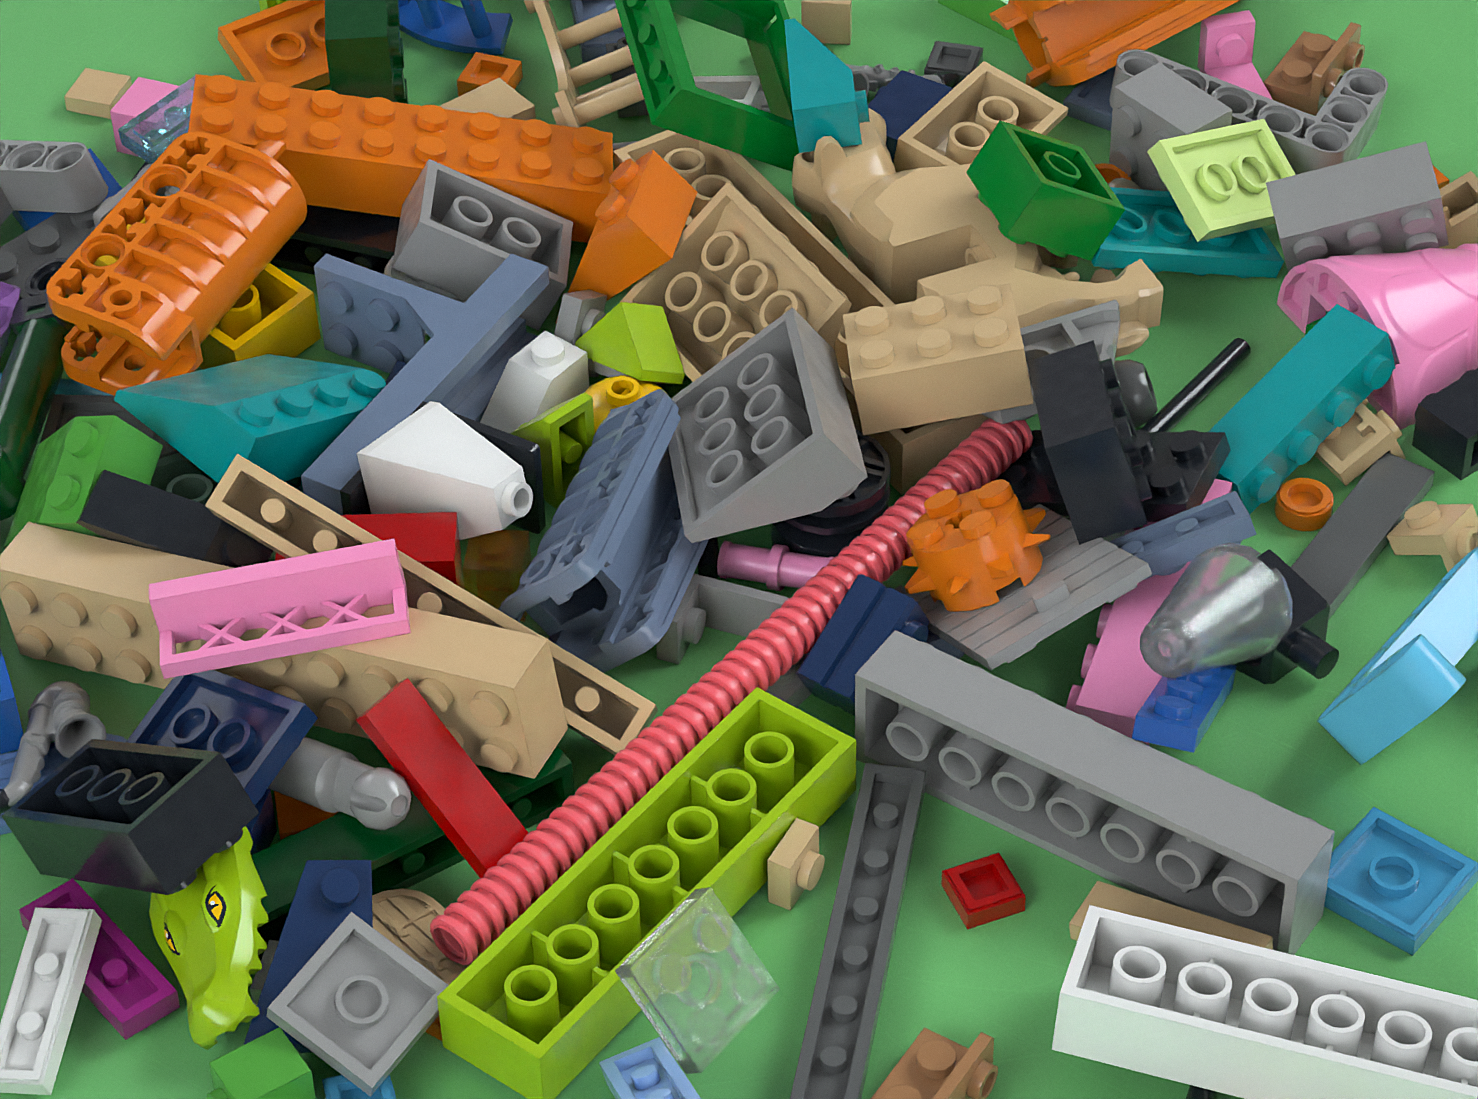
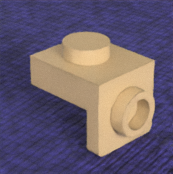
M1425 501L1409 508L1404 514L1405 518L1387 535L1394 555H1441L1449 572L1464 556L1478 547V516L1473 504L1437 505L1434 501Z

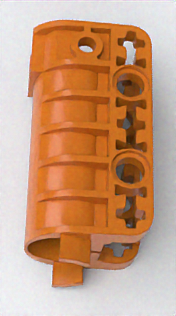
M1009 0L1007 5L989 13L992 21L998 22L1005 30L1012 28L1025 58L1033 68V71L1026 74L1025 84L1035 88L1046 82L1050 86L1057 87L1075 85L1091 79L1116 66L1118 56L1123 52L1131 49L1145 51L1240 0Z
M190 131L177 137L50 278L46 285L48 302L53 314L60 319L76 324L64 337L65 343L61 348V357L68 377L76 382L115 396L117 390L195 372L203 362L200 347L202 342L306 219L307 204L300 186L293 176L276 161L286 150L285 142L268 140L258 143L255 148H251L208 132ZM187 156L192 157V158L187 162ZM165 186H174L180 189L170 196L155 195L160 188ZM145 217L146 223H140V221ZM128 224L132 225V226L127 230V228H126L127 225H128ZM112 255L119 258L115 263L108 266L93 265L101 256ZM82 288L83 294H77L79 290ZM96 351V357H91V355ZM79 356L84 358L82 361H78Z

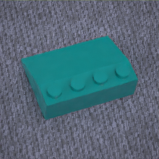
M266 354L117 390L114 400L217 483L220 482L237 454L282 481L301 477L305 470L386 386V382L377 373L360 367Z

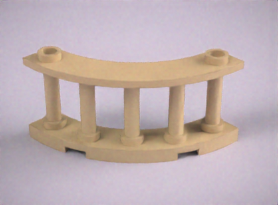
M523 0L530 14L534 12L538 14L554 64L558 82V92L554 94L559 107L552 109V113L557 125L576 128L587 127L586 123L644 100L636 73L585 94H579L578 87L634 65L628 45L574 68L571 67L566 52L569 48L621 28L622 24L617 8L559 31L548 2L550 0Z

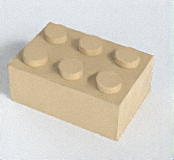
M1011 283L998 286L982 285L971 291L939 297L924 296L912 302L886 307L870 306L858 312L843 314L851 379L863 435L1034 404Z

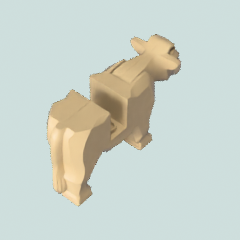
M868 108L870 122L860 123L862 144L841 147L839 142L833 137L824 136L817 141L815 151L799 153L794 156L792 188L796 206L810 212L812 224L828 240L832 242L838 236L848 253V259L895 305L912 302L924 296L939 297L971 291L982 285L998 286L1011 283L1019 326L1023 328L1116 300L1119 303L1121 324L1115 358L1128 355L1141 347L1149 337L1148 328L1160 325L1164 293L1163 285L1142 259L1126 266L1117 277L1111 270L1103 268L1094 272L1090 282L1079 281L1080 275L1077 272L1061 275L1056 269L1051 267L1061 269L1077 266L1078 257L1070 254L1067 257H1059L1048 251L1044 246L1031 242L1021 245L1006 238L999 231V222L990 208L979 200L977 196L979 191L966 173L971 164L924 167L896 173L890 153L886 147L885 120L880 114Z

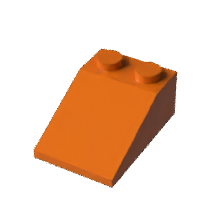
M653 149L635 162L631 158L625 160L611 174L609 183L612 186L608 196L601 202L595 212L598 220L568 293L590 289L607 295L606 301H608L673 258L697 191Z

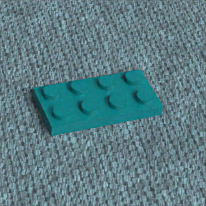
M1115 187L1110 188L1126 210L1091 260L1094 267L1107 270L1125 268L1142 259L1153 273L1172 271L1188 272L1200 276L1207 274L1235 275L1240 278H1276L1284 263V260L1262 227L1197 242L1169 191Z

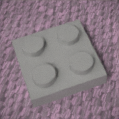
M351 912L267 1009V1018L371 1097L439 1016L437 996L448 984Z

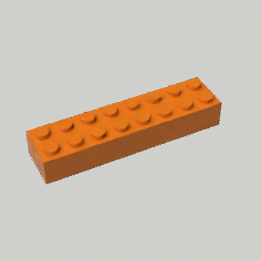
M195 75L188 132H208L251 148H255L258 143L268 140L285 142L286 150L276 161L296 180L304 194L307 205L400 217L402 204L428 159H431L572 221L571 241L588 243L598 220L595 212L601 202L608 196L612 186L609 183V178L613 173V133L599 131L592 127L576 128L548 124L537 119L519 120L498 117L487 112L470 113L448 110L437 105L420 106L392 102L381 97L363 98L342 95L331 90L314 91L286 87L275 82L257 83L236 80L225 75ZM187 156V162H188L192 157Z

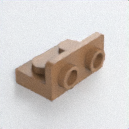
M1351 22L1337 41L1323 34L1303 31L1263 82L1272 99L1316 116L1343 75L1348 70L1360 68L1365 53V46L1359 44L1361 25Z
M924 1027L871 1099H986L992 1091L998 1076V1066L993 1064L994 1038L981 1032L972 1045L967 1048Z

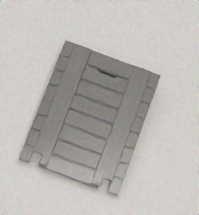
M1038 504L1033 508H1043L1046 515L1032 533L1049 534L1050 540L1038 545L1043 557L1041 570L1025 587L1019 577L1011 584L996 591L999 602L972 611L959 612L946 611L942 600H937L934 603L929 591L909 594L902 585L894 589L912 597L918 602L930 621L927 626L928 630L949 644L951 643L952 646L978 661V663L989 670H993L1005 662L1010 663L1037 647L1036 644L1100 605L1106 602L1111 603L1138 587L1137 583L1152 575L1149 564L1107 540L1104 541L1101 537L1079 545L1071 521Z

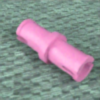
M724 541L718 555L717 573L720 578H734L766 583L767 589L782 591L785 586L794 588L804 587L806 582L811 577H815L822 567L827 566L833 557L830 556L828 558L790 552L789 547L786 545L775 544L771 549Z

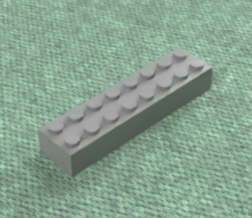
M896 630L855 674L856 760L863 763L926 770L925 793L1132 892L1270 935L1273 938V950L1295 955L1322 918L1335 831L1318 824L1313 819L1300 816L1261 798L1254 792L1241 789L1206 773L1197 766L1182 762L1148 746L1142 741L1134 740L1099 724L1088 716L1075 713L1039 696L1033 691L1016 686L988 673L981 667L968 664L934 648L926 642L918 641Z

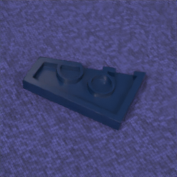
M371 860L306 861L257 1003L260 1014L252 1019L243 1045L279 1028L278 1025L267 1018L268 1007L351 912L373 928ZM282 1029L298 1053H313Z

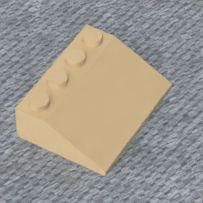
M728 181L684 229L673 258L640 279L620 301L663 306L684 373L693 382L792 307L833 348L844 323L843 314H848L852 305Z

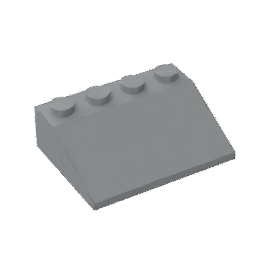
M793 307L671 398L679 407L678 415L681 419L668 444L684 535L691 543L820 512L837 499L849 496L868 477L835 350Z

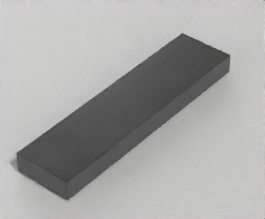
M1388 452L1373 463L1291 566L1301 578L1327 600L1330 607L1329 619L1389 543L1387 535L1405 518V512L1412 506L1420 503L1431 489L1435 471Z

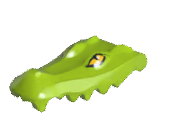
M246 826L242 828L243 835L237 843L222 852L214 853L197 869L198 875L189 886L169 895L151 892L149 915L154 936L174 970L186 997L189 1030L193 1042L206 1050H209L218 1043L217 1036L228 1031L234 1032L240 1022L247 1023L260 1014L259 1008L249 996L248 986L252 984L250 975L262 969L258 955L267 950V943L258 933L257 928L267 923L269 919L261 904V900L267 894L250 854L253 841Z

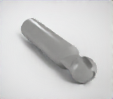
M306 736L268 787V789L332 813L343 812L355 817L367 828L386 830L397 826L406 818L410 810V786L404 777L395 770L371 767L359 762L349 752Z

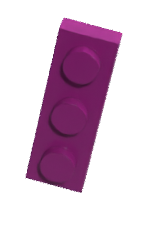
M73 878L19 909L22 925L27 931L29 930L35 907L95 910L102 919L82 987V993L125 1040L180 1008L177 990Z

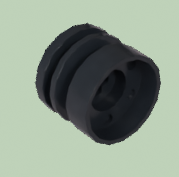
M856 430L868 477L849 496L837 499L820 512L771 523L772 546L775 544L786 545L789 547L790 552L828 558L830 556L836 557L844 547L849 546L854 538L860 536L865 528L871 526L875 519L882 516L886 509L889 508L891 468L888 453L879 442Z

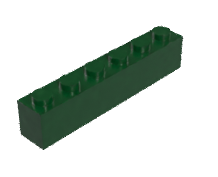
M556 746L535 779L509 772H498L492 768L476 765L525 829L549 818L556 808L562 807V804L569 796L575 795L573 764L558 746ZM412 791L410 810L406 818L397 826L386 830L367 828L355 817L339 811L334 816L295 835L287 836L280 842L251 856L267 894L261 900V904L268 914L269 920L257 928V931L267 945L269 940L279 941L307 860H371L372 895L387 890L407 889L465 860V858ZM264 952L258 955L260 962L262 960Z

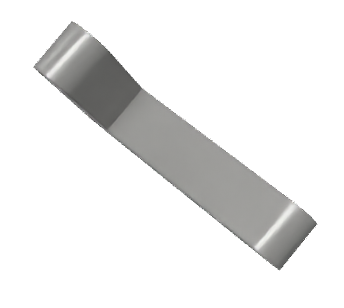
M1131 49L1118 56L1109 102L1113 108L1114 86L1160 62L1233 110L1231 125L1264 119L1297 175L1358 158L1377 129L1388 82L1381 73L1373 69H1350L1340 79L1316 116H1313L1154 53L1140 49Z
M0 140V226L13 210L80 213L94 208L106 198L108 186L83 143Z

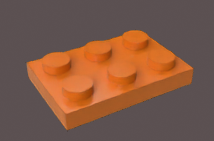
M289 0L218 27L219 43L246 81L257 83L275 82L286 87L315 90L330 84L325 45V0Z

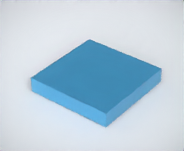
M1373 807L1332 852L1324 907L1413 956L1477 883L1478 863Z

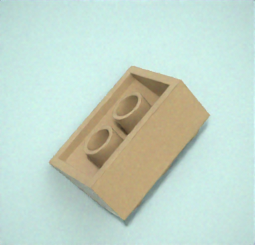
M983 61L898 138L893 163L895 171L897 173L924 167L971 164L1000 120L1047 135L1067 116L1069 108Z

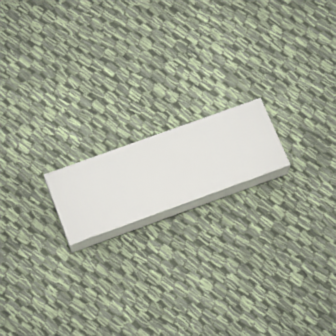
M35 907L0 1022V1093L52 1094L102 919L94 909Z

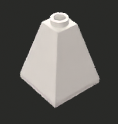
M430 401L357 453L371 514L457 512L459 538L463 540L503 530L516 519L524 517L532 506L533 493L531 487L525 481L522 466L438 402Z

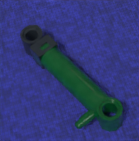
M55 258L45 262L30 274L25 283V290L30 297L18 300L9 323L17 337L0 379V521L11 517L16 512L26 483L24 479L64 371L61 357V348L65 343L64 337L76 325L53 314L46 293V285L50 278L66 262L67 258ZM81 288L77 294L82 295L83 289Z

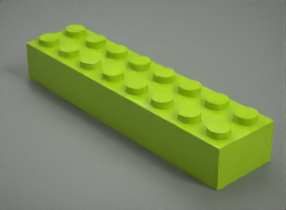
M756 687L437 996L443 1047L527 1099H555L768 881L767 860L795 819L804 820L820 828L856 791V739Z

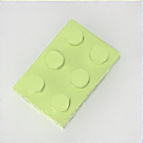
M1264 119L1159 140L1147 151L1158 171L1160 179L1169 190L1183 215L1186 225L1193 233L1197 242L1276 224L1266 182L1296 175Z

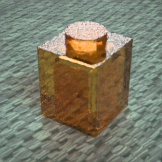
M500 530L469 538L463 564L465 590L494 608L499 609L502 602L517 591L520 585V578L531 562L529 531ZM526 611L524 612L520 620L522 622H525L526 620Z

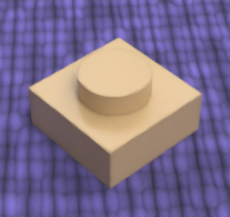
M796 818L768 858V902L791 911L805 889L811 891L817 885L825 862L824 856L819 854V826Z

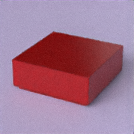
M1000 853L942 870L941 885L967 930L1025 911L1026 896Z

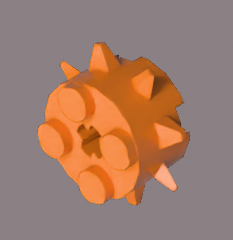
M1003 479L989 482L980 489L959 495L952 489L936 493L924 502L926 513L906 533L907 543L913 556L902 561V566L918 567L917 571L904 586L906 592L914 594L929 591L934 603L937 600H942L946 611L950 612L972 611L999 602L996 591L1011 584L1019 577L1025 587L1041 570L1043 557L1038 545L1050 540L1049 534L1032 533L1045 517V510L1041 507L1023 510L1010 483Z

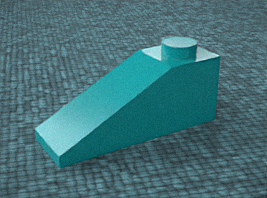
M795 18L784 20L792 113L799 153L815 151L817 141L824 136L833 137L839 142L841 147L862 144L860 123L870 122L866 90L855 91L852 70Z

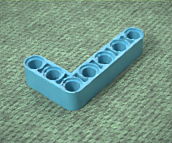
M1478 547L1464 556L1441 579L1318 718L1317 722L1360 765L1370 760L1432 715L1466 681V678L1454 666L1478 640Z

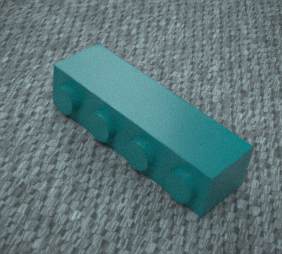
M1336 304L1208 431L1225 432L1231 451L1215 479L1233 482L1232 492L1236 491L1249 515L1261 503L1269 501L1278 491L1280 484L1299 465L1307 463L1315 454L1318 446L1337 427L1345 425L1350 420L1355 408L1373 390L1380 389L1386 384L1392 371L1396 368L1389 334Z

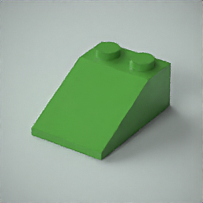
M115 415L74 417L39 444L3 548L6 549L28 522L103 538L76 523L100 473L103 470H107L150 485L163 445Z

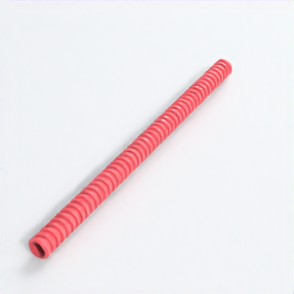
M990 418L985 420L978 429H975L957 448H954L936 467H933L925 477H922L893 506L886 509L882 516L875 519L871 526L865 528L860 536L854 538L849 546L844 547L838 556L833 557L827 566L822 567L815 577H811L804 587L799 588L791 598H788L781 608L776 609L768 619H765L758 629L750 632L747 638L739 642L734 650L729 651L722 661L717 662L711 669V672L705 673L698 683H694L686 694H682L676 700L674 705L666 708L662 716L656 717L650 724V727L644 728L638 735V738L632 739L624 750H620L614 756L613 761H608L603 765L600 772L593 774L587 784L581 785L575 792V795L569 796L564 801L562 807L556 808L548 819H544L539 823L536 830L530 831L523 839V842L517 843L510 851V854L504 855L498 861L497 866L488 869L484 874V878L477 879L470 890L464 891L459 896L456 903H451L444 910V915L436 916L430 923V932L438 949L450 960L461 965H470L478 957V953L484 952L491 945L492 940H496L505 931V928H508L516 921L518 916H521L531 904L548 890L756 687L766 692L768 687L773 686L780 676L785 675L792 665L797 664L804 654L810 652L858 574H863L883 583L891 577L894 571L901 568L902 561L913 556L907 543L906 533L926 513L924 502L928 498L947 489L955 490L958 495L980 489L985 484L995 481L1002 472H1005L1012 463L1016 462L1032 446L1033 442L1032 432L1026 421L1015 420L1006 424H1000Z

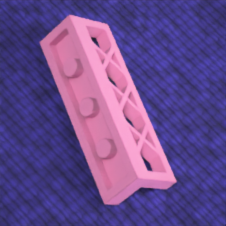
M395 539L149 584V602L159 630L160 668L164 679L411 633L406 582ZM393 603V614L372 618L362 616L370 607ZM324 616L330 619L322 627L308 630L300 627L311 618ZM258 628L269 630L259 639L249 641L239 639L247 630ZM199 639L207 641L199 650L176 654L177 643Z

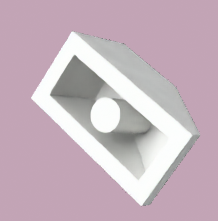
M544 331L508 360L480 423L510 434L522 424L529 422L551 407L584 393L589 388L587 352Z

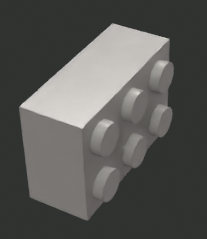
M1426 141L1266 182L1288 272L1293 267L1310 260L1326 259L1330 256L1399 253L1449 245L1442 199Z
M428 159L402 204L392 268L403 272L415 281H424L452 293L458 299L466 302L510 254L548 266L550 284L519 316L526 320L527 326L539 331L567 286L573 222Z

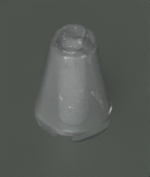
M1229 542L1209 547L1190 562L1144 627L1140 636V650L1145 662L1157 674L1167 678H1177L1257 659L1270 653L1279 644L1283 635L1288 632L1292 623V597L1283 575L1276 567L1270 570L1257 558L1261 553L1249 546Z

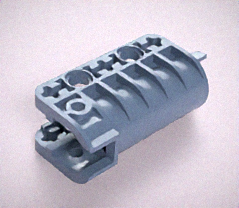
M657 389L629 405L610 410L607 418L599 425L594 435L592 446L586 451L580 463L579 472L569 484L565 500L558 506L553 516L551 527L544 534L539 544L537 556L533 558L528 568L522 574L517 591L508 596L498 609L520 622L526 611L550 636L549 641L603 673L650 650L666 634L709 540L691 543L684 535L668 444L681 417L678 415L679 407L663 389Z

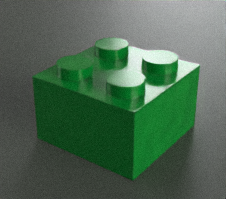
M1001 120L966 171L979 191L977 195L979 200L990 208L999 222V231L1006 238L1021 245L1031 242L1044 246L1048 251L1059 257H1067L1070 254L1091 261L1126 210L1082 147Z

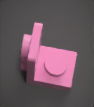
M1250 10L1209 16L1202 20L1197 66L1200 72L1272 99L1252 63L1256 21Z

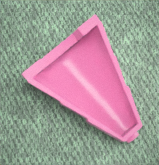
M1462 244L1456 249L1428 248L1409 252L1330 256L1326 259L1310 260L1293 267L1281 284L1277 305L1304 334L1306 333L1307 324L1324 317L1326 311L1329 312L1336 304L1389 334L1396 368L1392 371L1386 384L1380 389L1373 390L1366 398L1377 412L1383 410L1387 413L1400 430L1415 424V411L1418 404L1427 395L1439 392L1459 380L1467 371L1478 368V244Z

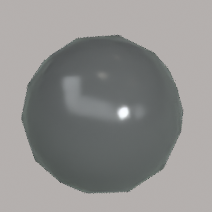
M1130 359L1117 360L1114 362V367L1120 383L1121 395L1125 406H1128L1134 427L1138 428L1146 424L1158 411L1153 385L1143 363Z

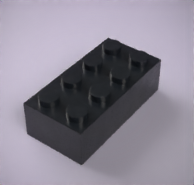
M91 739L6 811L2 818L40 874L169 895L189 886L198 875L197 869L214 853L222 852L237 843L243 835L242 828L255 818L259 811L221 752Z

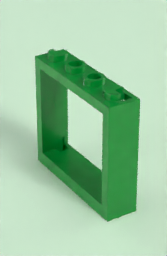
M614 0L652 125L792 172L794 156L799 154L792 113L784 20L790 19L784 0ZM673 13L747 40L770 113L696 87ZM776 15L777 19L773 23H771V20Z

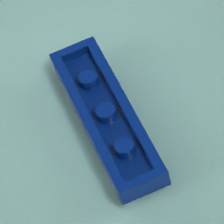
M1189 650L1187 655L1178 653L1136 714L1132 739L1194 753L1233 689L1237 666L1222 663V656L1210 651Z

